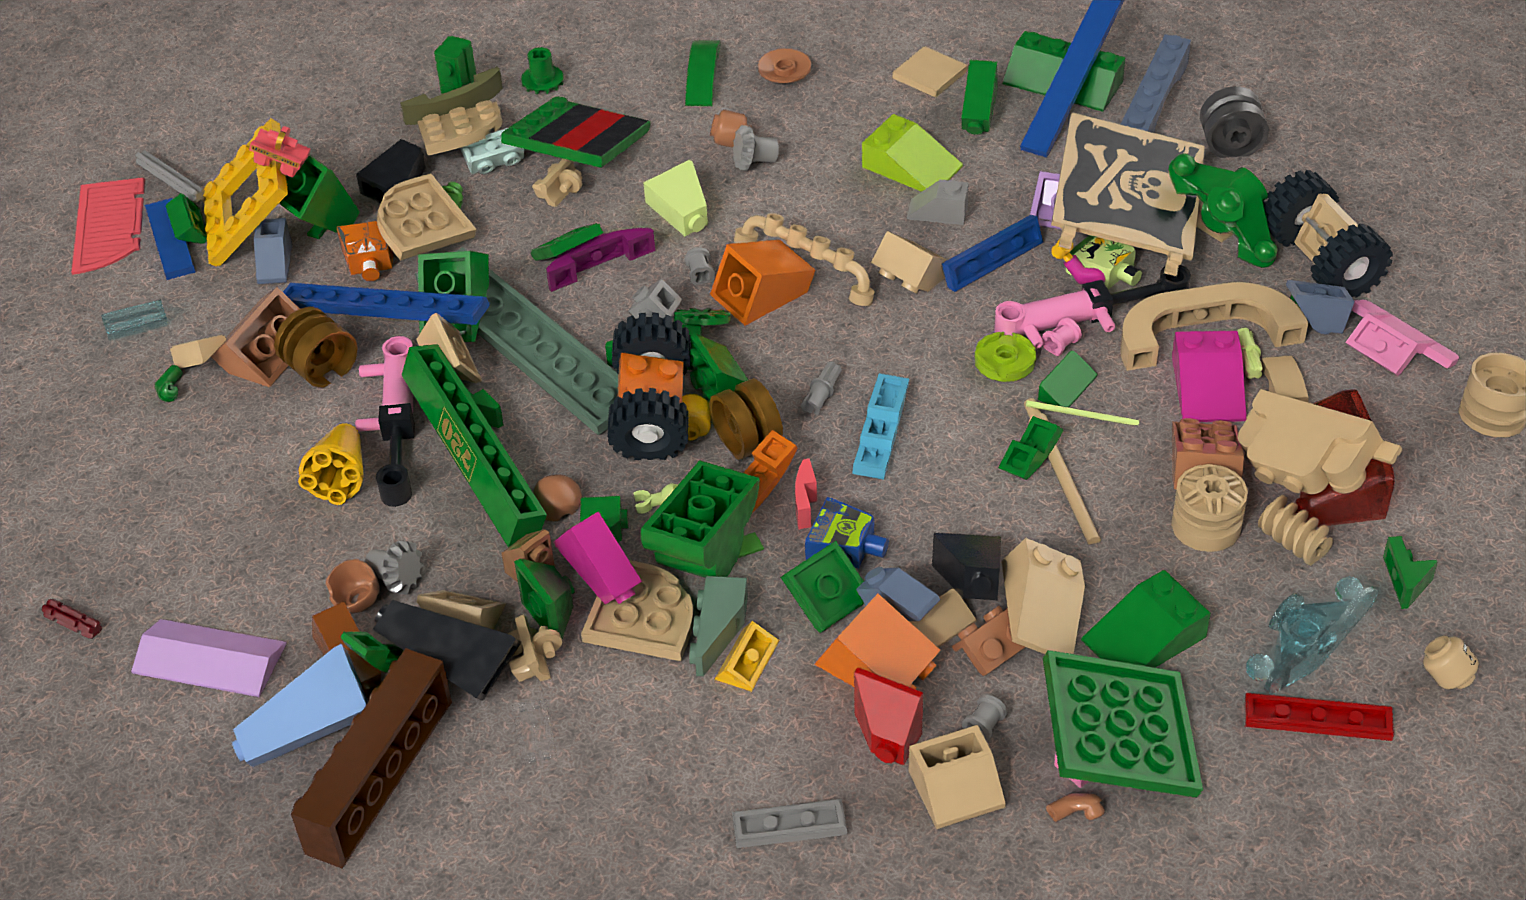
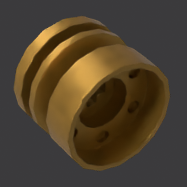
M301 308L290 314L280 325L275 335L274 348L276 355L315 387L323 388L331 384L323 377L324 374L331 370L341 377L347 374L357 357L358 347L356 339L318 308Z

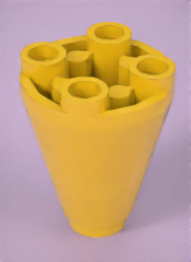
M342 423L334 427L302 457L298 469V483L300 487L309 491L315 497L328 500L334 505L343 504L346 499L352 498L360 490L364 478L361 440L358 430L353 425Z

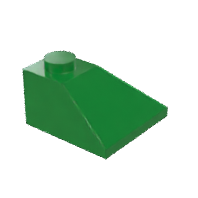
M525 559L514 561L521 603L540 627L547 626L548 629L558 631L561 639H563L573 609L572 594L575 593L572 582L566 575L562 577L552 565Z

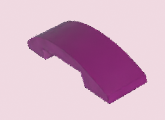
M632 228L596 236L565 251L546 268L550 291L552 292L578 282L577 273L619 256L625 255L631 261L656 251L654 231L651 228Z

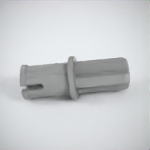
M833 361L827 362L820 376L811 381L810 391L801 403L803 411L812 413L816 409L814 414H819L825 400L833 395V385L842 371L840 365L835 364Z

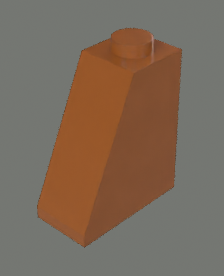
M343 601L312 616V637L323 655L340 644L345 647L350 655L365 695H368L377 687V683L381 682V671L352 651L341 640L343 632H360Z

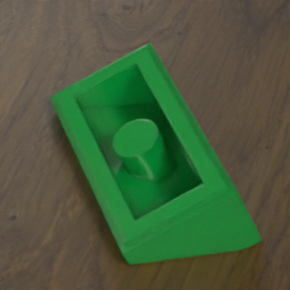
M180 193L165 206L175 237L188 242L207 243L206 225L200 208L188 197Z
M1071 350L1040 383L1038 400L1046 404L1069 408L1096 379L1098 374L1075 351Z

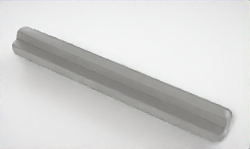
M146 150L136 153V163L168 186L184 194L194 203H197L199 200L202 202L205 199L203 196L205 190L172 167Z

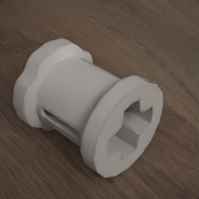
M702 247L693 248L685 255V263L690 268V281L693 285L710 283L715 279L714 268L710 265V253Z
M983 694L977 700L978 706L972 715H967L962 721V727L965 729L978 725L987 742L992 737L993 727L998 721H1002L1006 717L1007 711L1004 703L997 697Z

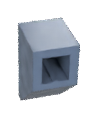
M286 218L264 219L255 228L254 249L258 284L287 282L293 244Z

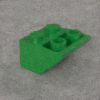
M698 334L690 335V362L693 366V371L690 372V379L696 390H702L703 398L708 402L711 396L728 389L734 392L736 385L748 380L726 346Z

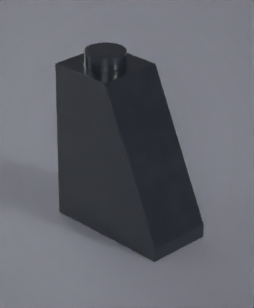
M400 139L356 174L360 194L381 203L384 194L393 186L422 176L426 168L422 148Z
M934 532L932 566L962 598L998 600L1001 537Z

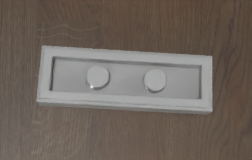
M842 799L732 812L736 848L847 835Z

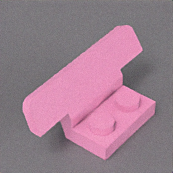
M1356 300L1354 302L1352 311L1362 316L1363 319L1345 343L1380 366L1399 376L1416 353L1426 355L1447 369L1456 365L1459 356L1453 351L1370 301Z

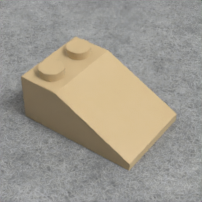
M1025 538L1001 561L1012 642L1046 654L1047 650L1074 654L1085 589L1081 560Z

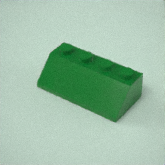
M1024 31L1014 45L1002 84L1045 96L1071 43L1062 39L1039 35L1036 32ZM1099 51L1074 104L1103 112L1123 83L1126 57L1118 56L1111 52Z

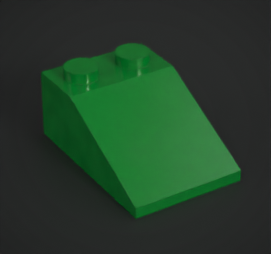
M474 251L418 254L419 292L486 297L489 286V254ZM419 320V334L427 321ZM480 320L476 325L450 323L459 330L465 343L475 342Z
M1162 570L1131 590L1081 638V641L1100 659L1156 668L1206 638L1211 613L1167 571Z

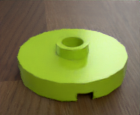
M996 332L985 336L978 342L974 353L975 366L981 374L989 379L1001 382L1016 381L1025 378L1033 371L1036 364L1035 346L1029 339L1020 334L1012 333V336L1004 335V332Z

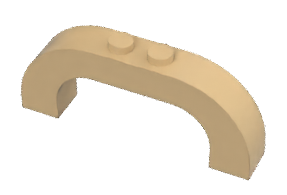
M1231 282L1165 292L1140 301L1128 312L1123 323L1120 353L1127 371L1153 367L1157 365L1159 345L1155 338L1157 333L1170 328L1228 319H1244L1260 325L1266 330L1275 347L1300 344L1305 342L1308 321L1298 305L1286 295L1258 284Z

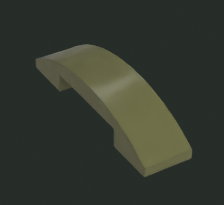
M497 66L473 75V83L431 99L426 94H422L401 102L404 123L406 125H418L417 121L423 120L424 116L430 114L441 116L449 114V111L454 108L464 107L469 109L476 107V104L479 102L491 100L503 89L499 67Z

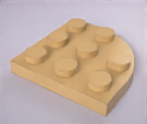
M491 101L479 102L476 104V107L469 109L464 107L454 108L449 111V114L441 116L430 114L424 116L423 120L417 121L428 156L476 143L485 139V136L490 133V129L493 128L494 131H497L503 123L497 102L492 103Z
M432 174L406 180L393 186L384 194L378 209L377 225L379 232L400 260L475 237L476 228Z
M629 560L642 580L641 583L633 587L636 594L620 604L615 599L604 604L597 596L581 633L582 642L681 661L694 624L693 605L690 595L679 584V579L670 572L651 564Z

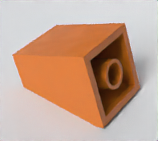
M781 240L727 244L710 295L746 326L806 294L816 270Z
M877 594L834 640L815 665L853 687L854 671L859 667L916 689L917 687L912 682L917 677L924 680L937 666L932 660L941 650L882 596Z

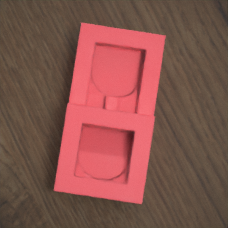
M810 458L803 459L795 482V506L798 529L811 527L810 503L817 501V481Z

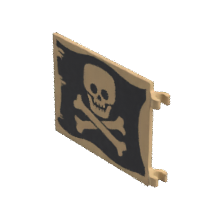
M1071 112L1051 222L1052 226L1062 229L1059 247L1071 249L1072 240L1076 232L1166 254L1167 261L1164 273L1176 276L1178 265H1181L1182 259L1191 261L1193 258L1199 198L1196 195L1176 194L1169 177L1168 168L1172 160L1180 154H1189L1193 156L1196 162L1203 164L1205 146Z

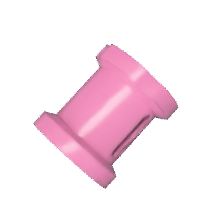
M1063 318L1058 322L1054 330L1043 333L1041 338L1044 344L1042 346L1055 356H1059L1067 345L1076 343L1081 339V330L1075 321L1070 318Z

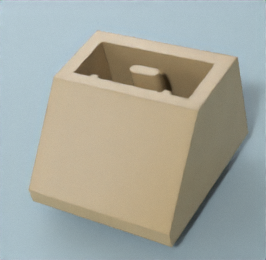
M978 725L909 746V773L936 829L1005 808L1006 803L993 754Z

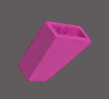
M599 512L570 528L553 542L560 553L604 604L614 599L620 604L636 594L633 587L641 583L642 580Z

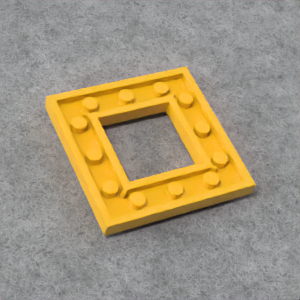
M272 118L264 126H259L256 129L253 138L246 145L244 144L239 148L235 158L230 163H226L213 182H208L204 188L206 248L208 250V262L213 266H221L288 194L286 175L280 171L281 163L272 159L269 166L259 165L254 162V152L249 150L252 140H255L260 129L268 132L271 129L280 133V123ZM257 168L258 191L252 197H248L243 202L241 209L232 216L231 195Z

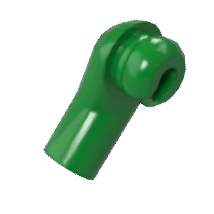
M171 365L154 384L158 398L164 402H172L178 397V387L174 384L182 377L183 372L176 365Z

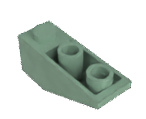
M706 576L704 590H698L697 609L701 610V615L694 617L693 635L697 637V643L690 644L689 662L690 664H695L696 676H704L745 624L748 602L747 578Z

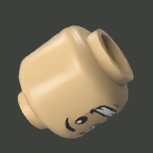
M1440 636L1430 642L1425 648L1424 667L1440 687L1444 689H1463L1475 680V673L1478 670L1479 662L1462 639Z

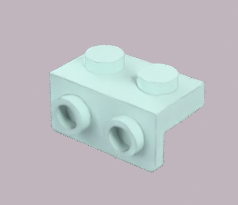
M506 129L487 134L485 139L460 148L471 174L477 172L486 174L495 167L504 164L506 166H513L524 158V149L501 143V133Z

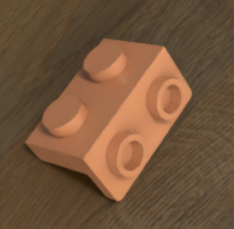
M1000 605L983 616L986 623L979 628L973 623L959 632L957 635L961 640L951 646L955 652L962 648L977 671L983 676L1025 648V646L1012 642L1008 608L1003 610Z

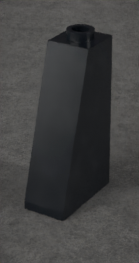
M392 600L389 605L385 604L382 606L374 619L376 622L373 628L374 631L403 650L406 648L443 661L447 679L482 701L522 643L510 634Z

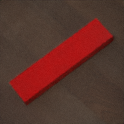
M1246 693L1245 727L1393 741L1394 727L1391 706Z

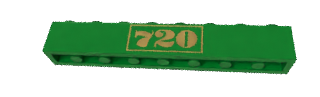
M439 345L409 347L401 376L506 545L510 547L526 534L542 530L547 516L546 512Z

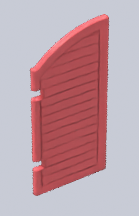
M144 178L81 185L72 275L106 267L127 257L134 251L140 250V238H132V235L141 234L143 198H135V195L144 194Z

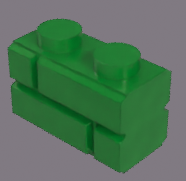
M448 36L442 42V45L434 51L441 94L473 83V75H476L471 41Z

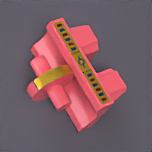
M283 126L280 133L271 129L269 132L260 129L255 140H252L249 150L254 152L255 163L269 166L273 159L281 163L280 171L282 174L294 177L308 158L310 148L298 144V140L289 137L290 128Z

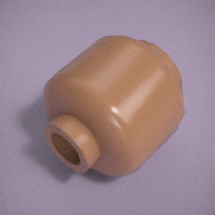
M722 110L719 115H714L710 136L714 137V142L717 145L733 147L735 133L741 125L750 126L747 125V117L742 113Z

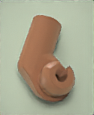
M1071 793L1046 806L1047 812L1055 822L1081 810L1084 811L1085 817L1088 820H1094L1105 812L1104 807L1100 803L1102 799L1096 794Z

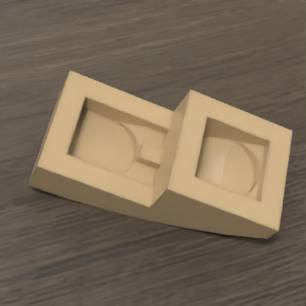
M1293 356L1261 358L1262 371L1269 381V392L1308 403V393L1304 379Z

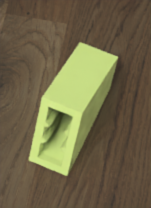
M691 160L643 182L645 202L682 235L687 236L693 232H699L708 225L707 204Z

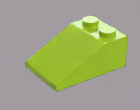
M892 114L862 142L863 168L921 192L939 180H950L963 167V164L917 123Z

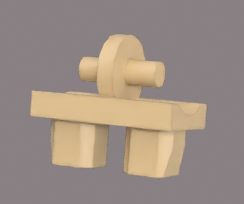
M562 159L559 163H553L548 168L547 176L543 180H537L533 184V190L538 198L546 199L548 205L557 207L570 192L576 193L581 189L583 184L582 174L579 170H576L574 161Z
M524 614L515 618L517 629L508 634L522 643L513 656L524 652V655L509 662L511 672L519 682L536 676L540 681L551 679L546 658H553L555 651L561 647L562 639L560 633L556 630L548 629L547 626L539 627L538 631L530 628Z

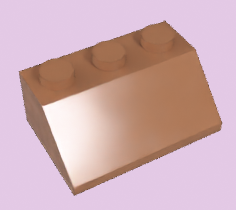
M278 287L274 288L258 301L229 333L226 341L211 357L228 374L270 387L289 366L276 355L274 348L275 335L283 321L300 308Z

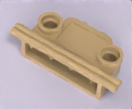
M1260 389L1253 400V408L1238 433V441L1243 447L1247 459L1256 470L1255 476L1266 484L1274 482L1283 485L1294 493L1302 491L1308 494H1317L1323 491L1328 483L1338 493L1353 492L1364 483L1366 478L1365 468L1371 459L1394 464L1397 456L1402 451L1400 445L1382 440L1373 421Z

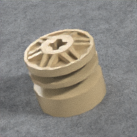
M1488 353L1479 356L1472 364L1467 386L1464 389L1458 412L1462 421L1471 429L1487 436L1511 437L1519 434L1526 427V360L1506 353Z
M1206 464L1186 470L1177 483L1171 523L1175 536L1183 544L1195 550L1206 552L1221 551L1234 545L1241 534L1248 489L1245 481L1236 472L1224 466Z

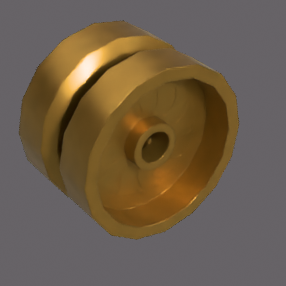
M749 379L736 385L734 392L728 389L711 396L709 405L714 427L720 440L736 459H744L752 455V452L772 430L783 436V425L777 406L769 391L757 379Z

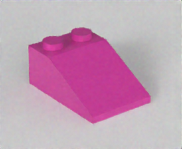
M1238 331L1175 332L1172 362L1182 419L1191 418L1199 422H1213L1216 420L1228 422L1246 421L1243 359Z

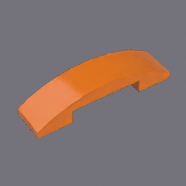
M773 430L752 452L754 461L743 472L744 474L760 478L758 496L753 512L758 509L778 484L798 449L794 443Z

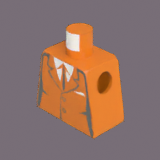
M377 221L337 227L341 249L351 275L362 274L364 280L375 281L379 278L381 270L392 269L394 252L381 236Z

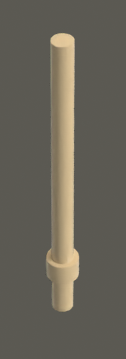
M1034 398L1027 399L1029 401L1036 402ZM1026 401L1024 402L1030 420L1034 416L1049 422L1047 416L1042 414L1040 409L1026 407ZM1055 445L1048 455L1050 463L1088 545L1099 543L1101 539L1061 453L1057 445Z

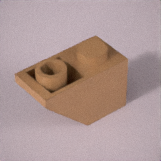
M545 529L526 534L501 552L505 573L516 582L518 581L514 561L518 559L530 560L555 567L550 533Z

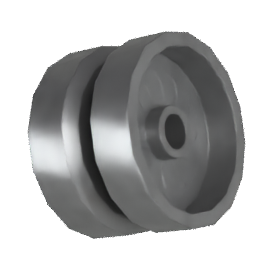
M1237 86L1218 90L1205 100L1200 109L1199 118L1208 147L1217 157L1250 156L1259 150L1268 138L1269 127L1258 96L1250 89Z

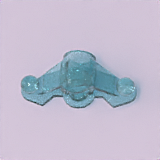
M1347 576L1339 579L1335 585V594L1340 600L1338 602L1304 604V598L1300 594H1291L1276 609L1268 626L1272 630L1278 631L1274 652L1276 668L1274 667L1273 660L1268 655L1256 653L1250 656L1246 662L1247 674L1256 681L1266 680L1264 690L1269 694H1274L1319 669L1372 607L1378 596V590L1372 586L1363 590L1362 583L1357 578Z

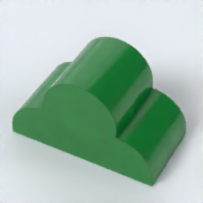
M699 460L642 526V546L645 549L654 551L656 562L661 565L706 578V576L728 577L741 551L744 527L748 523L756 504L760 478Z

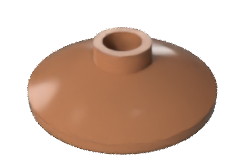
M794 49L770 51L764 54L758 62L760 75L776 83H791L801 80L811 70L810 58L803 52Z

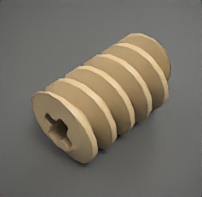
M1281 495L1263 511L1258 520V527L1266 535H1272L1274 541L1282 542L1285 549L1293 550L1296 557H1303L1304 562L1311 566L1326 555L1332 547L1333 538H1327L1329 527L1323 525L1316 530L1319 520L1313 517L1306 522L1308 512L1301 510L1296 514L1298 505L1292 502L1286 506L1287 497Z

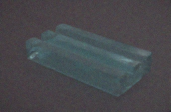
M161 300L101 314L109 341L169 326Z

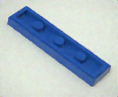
M173 198L145 205L167 280L196 273L187 243L175 237L165 207Z
M1029 215L942 263L947 287L956 292L1042 244L1043 238L1038 217Z

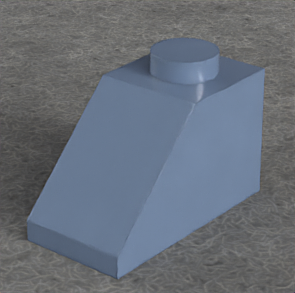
M1287 280V288L1316 332L1321 334H1329L1330 332L1343 334L1355 302L1345 287Z
M874 568L865 575L866 580L856 589L866 606L879 594L908 621H920L940 601L935 592L900 568Z

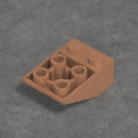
M1191 418L1181 419L1180 422L1172 421V481L1174 489H1177L1178 479L1186 470L1198 465L1212 464L1224 466L1236 472L1242 478L1244 452L1238 441L1237 425H1232L1231 422L1216 420L1212 424H1205Z

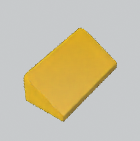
M751 621L742 629L714 680L752 692L780 640L754 621Z

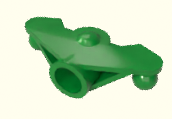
M1189 154L1176 156L1168 168L1169 177L1176 194L1196 195L1203 202L1200 212L1201 219L1204 225L1212 232L1221 234L1231 231L1238 239L1237 258L1261 268L1271 266L1276 260L1278 249L1275 242L1270 238L1263 201L1268 198V193L1262 182L1244 167L1231 171L1200 164Z

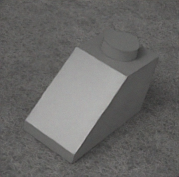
M956 180L937 181L911 199L907 219L964 225L968 208L969 182Z

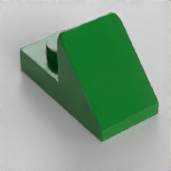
M1402 536L1388 537L1383 559L1401 609L1409 608L1433 580L1438 561H1413L1412 552L1410 549H1406Z

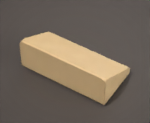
M218 335L172 346L170 350L174 365L181 369L205 363L226 341V337Z
M954 588L939 596L940 601L920 621H909L938 648L955 637L959 632L977 622L962 597Z

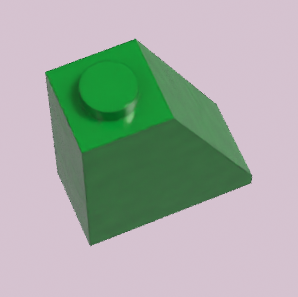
M970 59L961 117L962 130H967L970 134L979 135L990 131L998 90L997 62Z

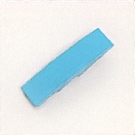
M879 373L868 404L867 417L861 432L860 445L854 460L852 474L884 480L909 385L908 378Z

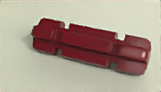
M48 599L47 603L42 606L41 610L44 612V617L52 621L57 619L58 624L76 633L81 631L80 635L88 639H93L102 630L98 620L68 605H62L63 603L58 600Z

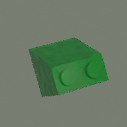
M309 154L294 177L286 175L288 194L279 204L300 220L338 233L337 227L354 224L360 213L359 209L334 172Z

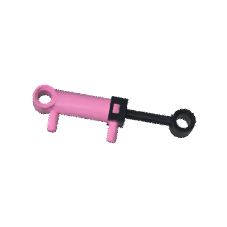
M1178 265L1176 276L1165 274L1164 266L1156 283L1110 293L1103 280L1082 284V291L1025 304L1005 301L996 307L994 332H1004V335L1012 336V333L1022 336L1026 334L1027 338L1035 346V349L1042 347L1044 344L1039 331L1056 328L1058 322L1063 318H1070L1076 323L1090 320L1091 323L1100 322L1105 332H1111L1115 329V323L1112 320L1113 305L1147 298L1160 293L1189 289L1191 274L1182 265Z
M404 336L391 337L383 343L384 363L359 366L360 377L384 376L382 406H379V417L357 419L355 426L358 432L380 430L382 440L390 441L389 464L378 470L376 481L381 501L391 507L404 505L412 497L408 472L402 466L403 439H414V395L401 375L409 347H413L412 341Z

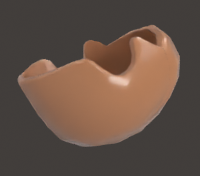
M555 474L546 476L536 483L533 491L547 514L545 520L559 521L565 514L573 515L581 504V488L571 477Z
M359 559L346 560L334 567L325 582L332 604L335 606L344 601L350 614L363 612L374 604L380 589L379 581L374 571L367 563ZM359 594L357 601L351 603L352 598Z

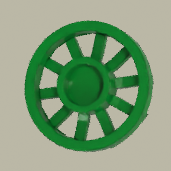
M690 308V310L677 309V311H674V321L678 319L682 324L709 326L730 323V312H725L723 309L711 311V308H705L703 311H699L696 308Z

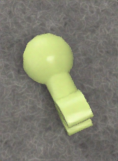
M670 483L661 492L650 494L645 490L634 492L635 501H644L635 505L637 513L644 514L653 507L660 506L678 484Z

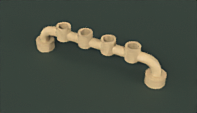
M774 213L767 214V217L751 216L744 222L743 227L736 229L734 243L757 242L758 232L754 228L759 227L768 236L780 237L786 240L787 245L790 247L802 248L810 252V256L814 259L826 260L832 263L836 270L854 274L858 280V285L851 287L849 300L859 306L872 305L875 291L870 288L869 276L864 267L853 261L854 252L852 250L838 248L835 252L829 249L831 241L828 238L815 236L812 241L806 238L807 229L805 227L791 225L788 229L783 226L784 217Z

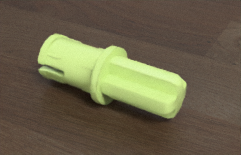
M1240 328L1236 331H1238L1245 376L1248 379L1254 377L1258 379L1262 376L1261 371L1263 369L1260 361L1261 350L1254 342L1252 331L1249 332L1248 328Z

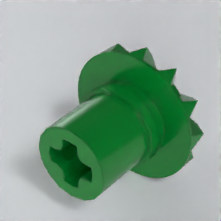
M544 47L531 49L527 54L529 69L521 76L522 87H525L527 92L534 90L536 95L543 90L547 95L550 89L558 91V86L563 85L564 75L561 69L553 66L551 51Z

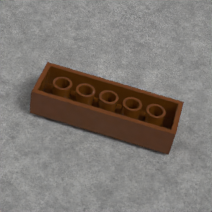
M405 648L398 660L392 662L387 676L380 686L374 688L369 702L362 712L353 718L349 731L342 741L340 740L335 744L331 757L323 768L317 770L312 779V784L306 793L294 803L291 816L304 855L343 869L452 703L443 661Z

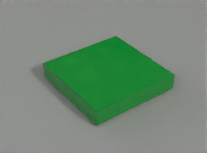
M597 223L578 227L532 249L530 252L531 256L535 261L555 257L603 234V230L600 224Z
M834 541L780 577L819 633L864 604L856 590L864 580L837 541Z

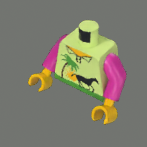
M1089 235L1075 247L1072 242L1071 249L1059 247V239L1051 250L1053 257L1065 260L1063 264L1066 267V273L1072 275L1076 282L1081 285L1103 280L1107 289H1110L1121 280L1130 286H1135L1142 275V271L1134 267L1136 251L1131 245Z

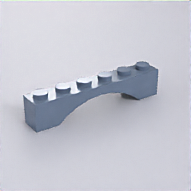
M1164 35L1120 125L1154 133L1165 100L1175 82L1181 80L1188 65L1190 39L1181 38L1177 35Z

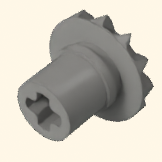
M741 125L735 133L732 149V159L735 167L746 171L751 163L754 162L775 163L779 152L778 140L776 138L754 135L750 126Z
M404 540L397 541L387 551L373 549L365 557L364 562L371 567L379 580L384 581L386 587L392 593L407 595L409 589H416V580L422 579L420 568L424 564L420 562L422 552L417 550L416 543Z

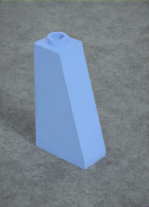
M340 644L331 649L233 729L237 740L233 741L232 745L240 761L245 760L246 763L254 767L351 725L353 718L362 712L368 700L345 647Z

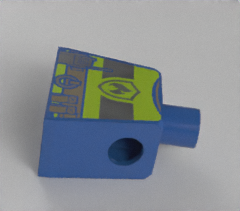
M827 497L805 540V558L807 560L834 541H837L853 566L859 569L865 554L884 558L888 549L889 539L874 535V517L871 514Z

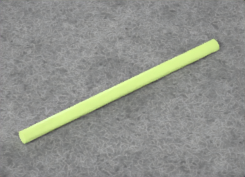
M1026 401V407L1122 424L1139 425V420Z

